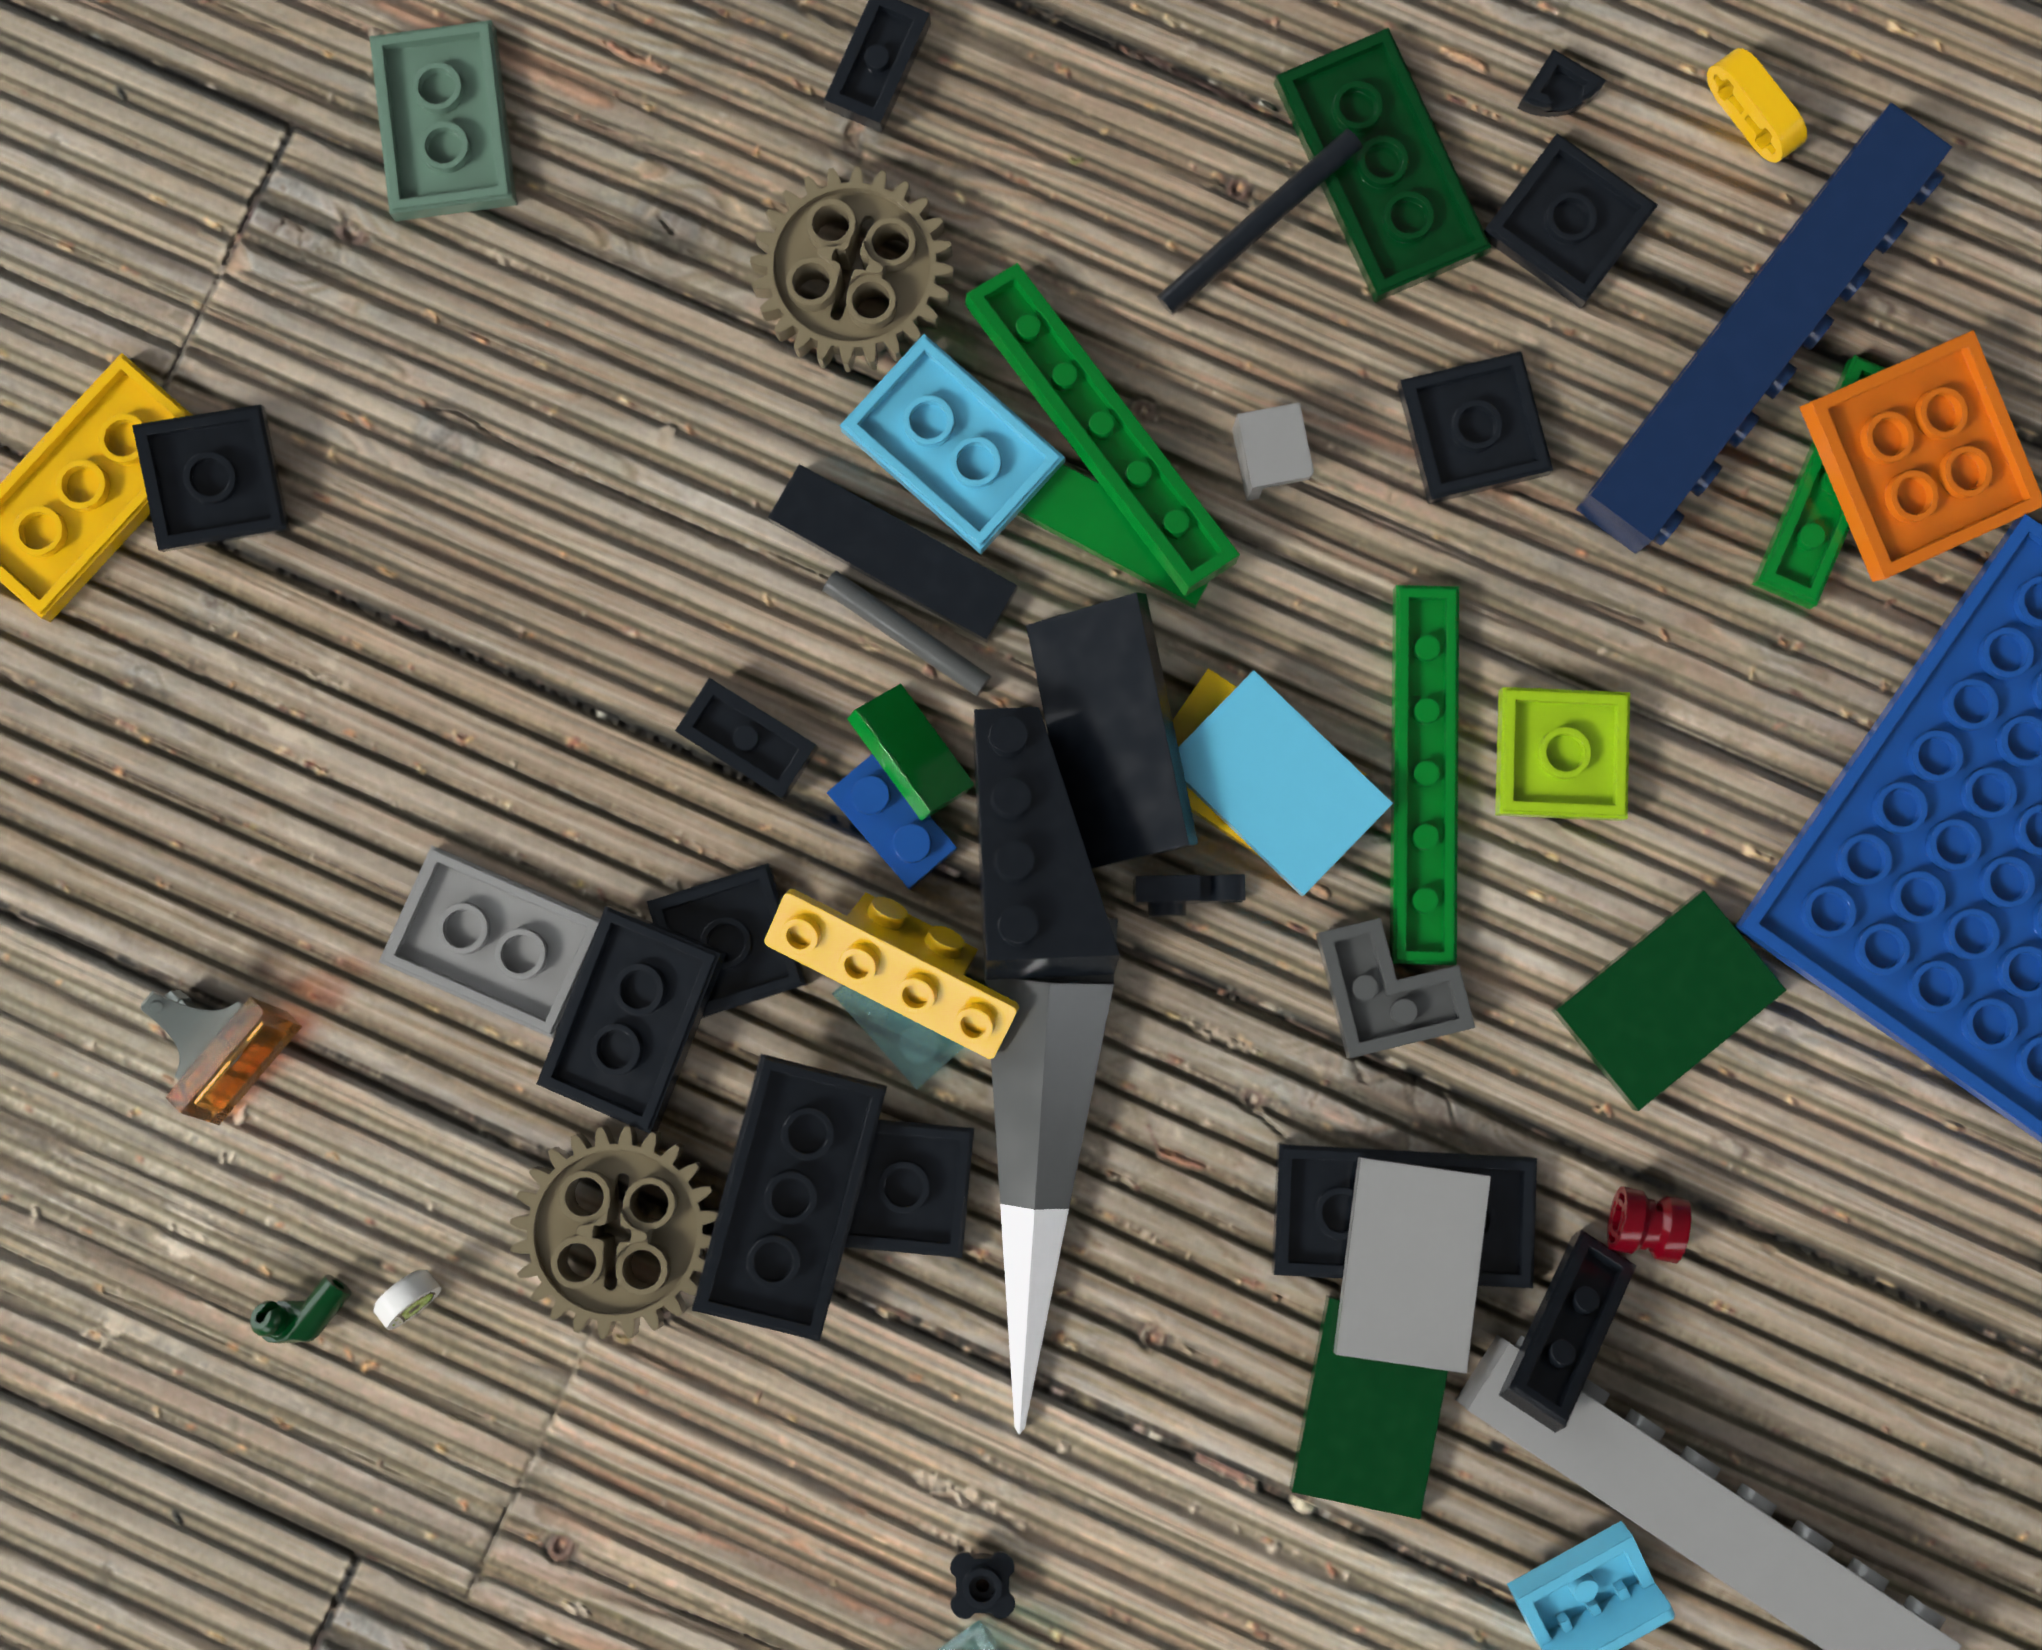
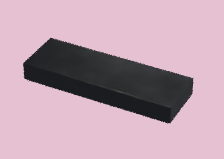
M1583 1230L1573 1235L1499 1396L1555 1433L1565 1428L1636 1269V1265L1614 1250L1609 1249L1608 1246Z

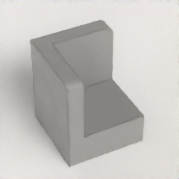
M1300 402L1237 414L1232 433L1246 501L1259 499L1263 488L1305 481L1312 477L1314 469Z

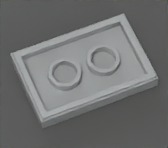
M431 846L379 962L543 1035L554 1038L601 918L443 849Z
M1358 1157L1333 1350L1336 1355L1467 1374L1491 1176Z

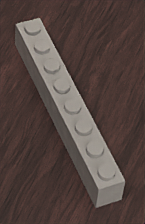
M1496 1335L1455 1399L1466 1410L1823 1650H1960L1962 1647L1961 1644L1940 1631L1946 1618L1911 1595L1901 1605L1883 1592L1889 1584V1580L1854 1557L1847 1568L1827 1555L1833 1543L1799 1520L1796 1521L1790 1531L1772 1519L1771 1516L1777 1505L1744 1483H1741L1736 1493L1730 1491L1715 1480L1721 1471L1720 1467L1687 1445L1681 1455L1678 1456L1659 1442L1666 1431L1635 1410L1630 1409L1625 1419L1609 1410L1604 1404L1610 1394L1590 1380H1586L1567 1426L1556 1433L1500 1397L1499 1393L1525 1339L1522 1335L1515 1345Z

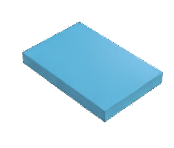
M925 334L919 338L839 425L841 432L980 554L987 549L1065 463V457Z
M1254 670L1178 747L1186 786L1301 896H1304L1393 804Z

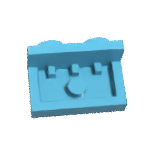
M1622 1521L1507 1583L1533 1638L1541 1650H1619L1675 1618V1612L1670 1602L1655 1584L1633 1535Z

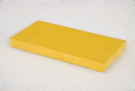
M123 353L110 364L0 483V582L41 619L49 622L62 611L151 514L132 425L193 415Z

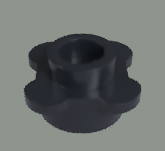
M963 1551L952 1559L950 1571L956 1577V1594L952 1597L950 1605L957 1617L969 1619L975 1613H992L996 1618L1003 1619L1013 1612L1015 1598L1009 1592V1577L1015 1570V1563L1008 1553L997 1551L993 1555L988 1553L972 1555L969 1552ZM980 1579H985L988 1581L989 1587L985 1591H980L976 1583Z

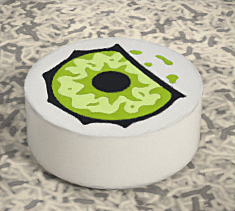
M420 1269L414 1271L390 1287L376 1301L373 1312L387 1330L395 1329L427 1307L439 1295L442 1288L428 1270Z

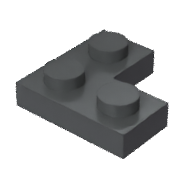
M1381 918L1316 933L1347 1058H1354L1475 1028L1460 966L1456 965L1397 980Z

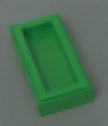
M901 683L858 707L847 718L921 821L966 794L975 785Z

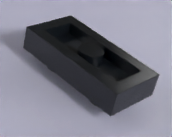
M868 0L825 95L824 104L826 110L882 133L931 25L930 13L900 0Z
M710 677L675 730L684 738L784 801L819 748L815 743Z

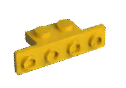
M789 889L781 900L764 940L768 947L988 1059L994 1058L1019 1010V1004L1016 1001L965 976L978 951L977 948L965 943L964 939L950 928L931 926L908 914L907 910L900 903L890 898L874 897L865 892L851 912L845 915L795 889Z

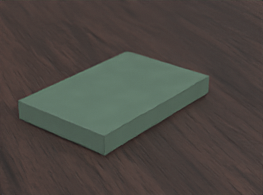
M488 20L369 36L389 213L395 221L517 205L497 31L493 22Z

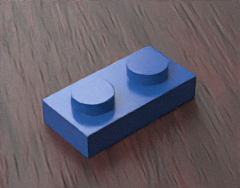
M873 754L827 792L830 798L909 890L958 850L930 816L923 821L919 819Z

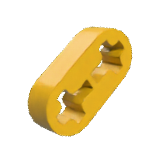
M1736 48L1708 68L1707 81L1715 99L1753 148L1764 159L1777 163L1806 142L1807 128L1802 116L1752 53L1743 48Z

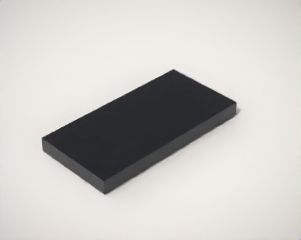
M1135 592L1026 625L1049 740L1091 868L1097 869L1198 845L1147 594Z
M760 1053L692 1304V1311L820 1341L885 1098L886 1085Z
M1277 1144L1272 1273L1274 1275L1343 1279L1358 1157L1491 1176L1478 1286L1533 1288L1537 1158L1528 1156Z

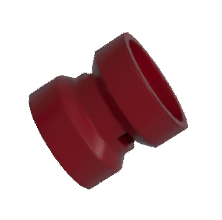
M1621 1186L1613 1198L1608 1218L1607 1244L1609 1249L1633 1254L1638 1249L1646 1250L1648 1248L1654 1259L1677 1264L1685 1253L1690 1236L1692 1213L1689 1201L1665 1196L1656 1203L1655 1200L1648 1199L1642 1190Z

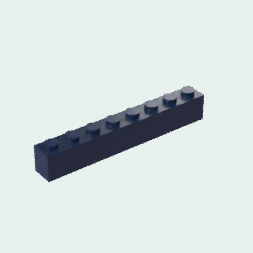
M1891 102L1859 138L1580 502L1576 510L1634 554H1637L1652 541L1660 546L1663 545L1685 517L1677 508L1688 493L1692 492L1699 497L1723 466L1714 459L1728 442L1736 448L1760 419L1757 414L1752 412L1755 405L1764 394L1771 399L1775 398L1792 378L1797 368L1789 361L1802 345L1810 351L1833 324L1835 319L1826 314L1838 297L1847 302L1866 281L1872 271L1863 264L1874 249L1884 254L1904 231L1909 222L1900 217L1911 201L1920 206L1942 181L1945 174L1937 167L1952 149V146Z

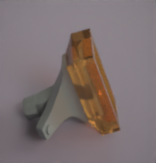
M171 990L164 996L152 991L141 1003V1011L151 1017L174 1040L179 1052V1065L174 1076L178 1081L165 1098L179 1113L216 1125L222 1123L302 1028L287 1011L253 997H250L244 1004L236 1002L225 1009L201 1010L181 990Z

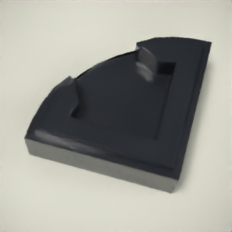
M1553 49L1517 108L1526 113L1542 117H1558L1571 114L1590 103L1600 92L1606 80Z

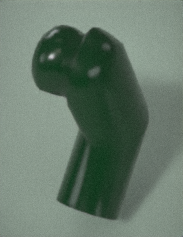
M325 1275L306 1301H264L260 1303L252 1312L250 1326L255 1334L262 1336L264 1340L270 1343L310 1342L322 1333L351 1296L352 1292L339 1279L331 1275Z

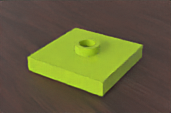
M1502 687L1499 689L1495 816L1624 821L1628 819L1630 692Z

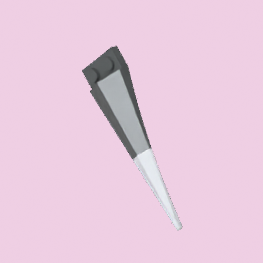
M1108 917L1115 941H1117L1118 918ZM1114 974L986 980V987L1019 1004V1010L997 1054L991 1059L1014 1426L1019 1435L1026 1426L1114 987Z

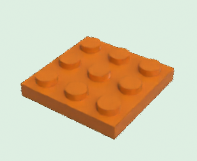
M1974 330L1799 407L1872 582L1887 579L2018 519L2025 514L2042 508V493Z

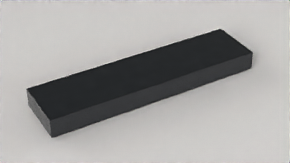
M800 464L768 516L772 524L985 643L988 642L1018 590L1017 585Z

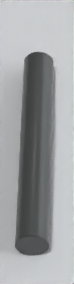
M837 570L826 581L822 590L824 593L978 697L986 687L991 675Z

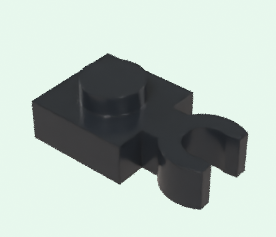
M1245 874L1135 876L1133 880L1134 906L1148 905V917H1176L1187 915L1186 904L1241 903L1246 900Z

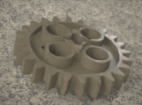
M855 166L850 182L841 183L835 169L829 168L827 176L828 186L819 188L816 182L807 176L804 178L807 192L805 197L800 199L788 190L783 192L788 208L786 214L776 210H767L766 216L769 224L774 229V233L756 232L755 234L758 247L768 254L750 257L753 271L764 276L754 281L752 287L757 298H770L760 307L765 321L781 318L774 328L777 339L782 342L797 334L794 349L798 357L802 358L813 347H816L820 367L826 368L834 354L841 355L845 372H851L856 356L864 355L867 364L873 371L877 370L878 352L886 350L890 357L898 362L901 359L899 343L905 339L911 345H914L921 337L917 328L920 324L932 329L939 327L938 316L931 306L949 307L950 304L949 292L939 285L954 282L953 267L940 263L953 256L951 241L937 240L945 232L941 217L925 220L930 212L929 199L926 196L909 204L911 191L910 184L906 180L891 192L888 190L886 171L880 170L872 184L864 183L860 166ZM871 219L874 221V224L870 227L860 249L864 270L855 269L852 273L843 316L839 320L832 319V314L836 311L845 292V280L842 269L851 270L857 256L856 253L860 240L859 233L863 222ZM841 222L849 227L846 234L838 240L827 241L817 236L820 229L827 223ZM890 240L901 241L908 246L905 254L893 260L884 259L878 256L876 252L883 243ZM821 279L829 284L826 293L820 298L811 300L798 295L800 287L808 280ZM868 298H881L889 304L887 310L876 318H865L857 313L860 303Z
M628 1125L624 1126L619 1141L615 1142L609 1127L603 1126L596 1130L594 1147H592L589 1140L582 1133L571 1136L572 1156L560 1147L551 1148L548 1154L555 1169L551 1171L537 1166L529 1171L532 1178L540 1186L539 1190H523L517 1193L516 1197L531 1208L529 1214L510 1219L511 1225L527 1231V1239L510 1247L511 1252L529 1254L531 1262L524 1266L517 1275L519 1278L538 1276L541 1284L530 1297L533 1302L541 1300L550 1294L556 1299L550 1314L552 1320H556L569 1310L575 1312L573 1331L576 1333L584 1330L591 1320L595 1319L597 1320L600 1339H606L612 1334L616 1322L620 1321L626 1337L633 1338L638 1334L640 1317L643 1316L647 1324L654 1331L658 1330L664 1325L662 1306L679 1317L687 1310L680 1292L683 1291L695 1296L699 1280L694 1274L696 1271H702L706 1256L703 1253L705 1248H708L712 1234L707 1231V1224L715 1221L718 1209L704 1208L702 1200L710 1196L716 1190L715 1184L696 1187L693 1179L700 1172L703 1164L699 1161L682 1168L678 1164L684 1149L681 1143L672 1146L665 1153L660 1152L661 1132L653 1131L645 1138L642 1144H637L636 1128ZM621 1173H625L629 1177V1184L623 1200L620 1224L621 1227L631 1229V1237L620 1242L617 1246L616 1277L618 1280L616 1288L610 1289L606 1285V1279L615 1248V1236L605 1233L604 1225L616 1220L618 1217L620 1205L618 1177ZM582 1178L594 1179L603 1190L604 1200L597 1212L585 1211L576 1200L575 1190ZM646 1184L659 1186L668 1197L669 1206L662 1219H653L646 1216L639 1206V1195ZM574 1243L587 1245L596 1257V1267L590 1277L577 1275L568 1264V1253ZM637 1250L650 1251L658 1258L661 1264V1273L656 1283L647 1284L635 1277L631 1261Z

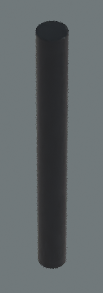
M1346 128L1157 295L1158 300L1166 310L1174 315L1361 150L1363 146L1357 136L1350 129Z

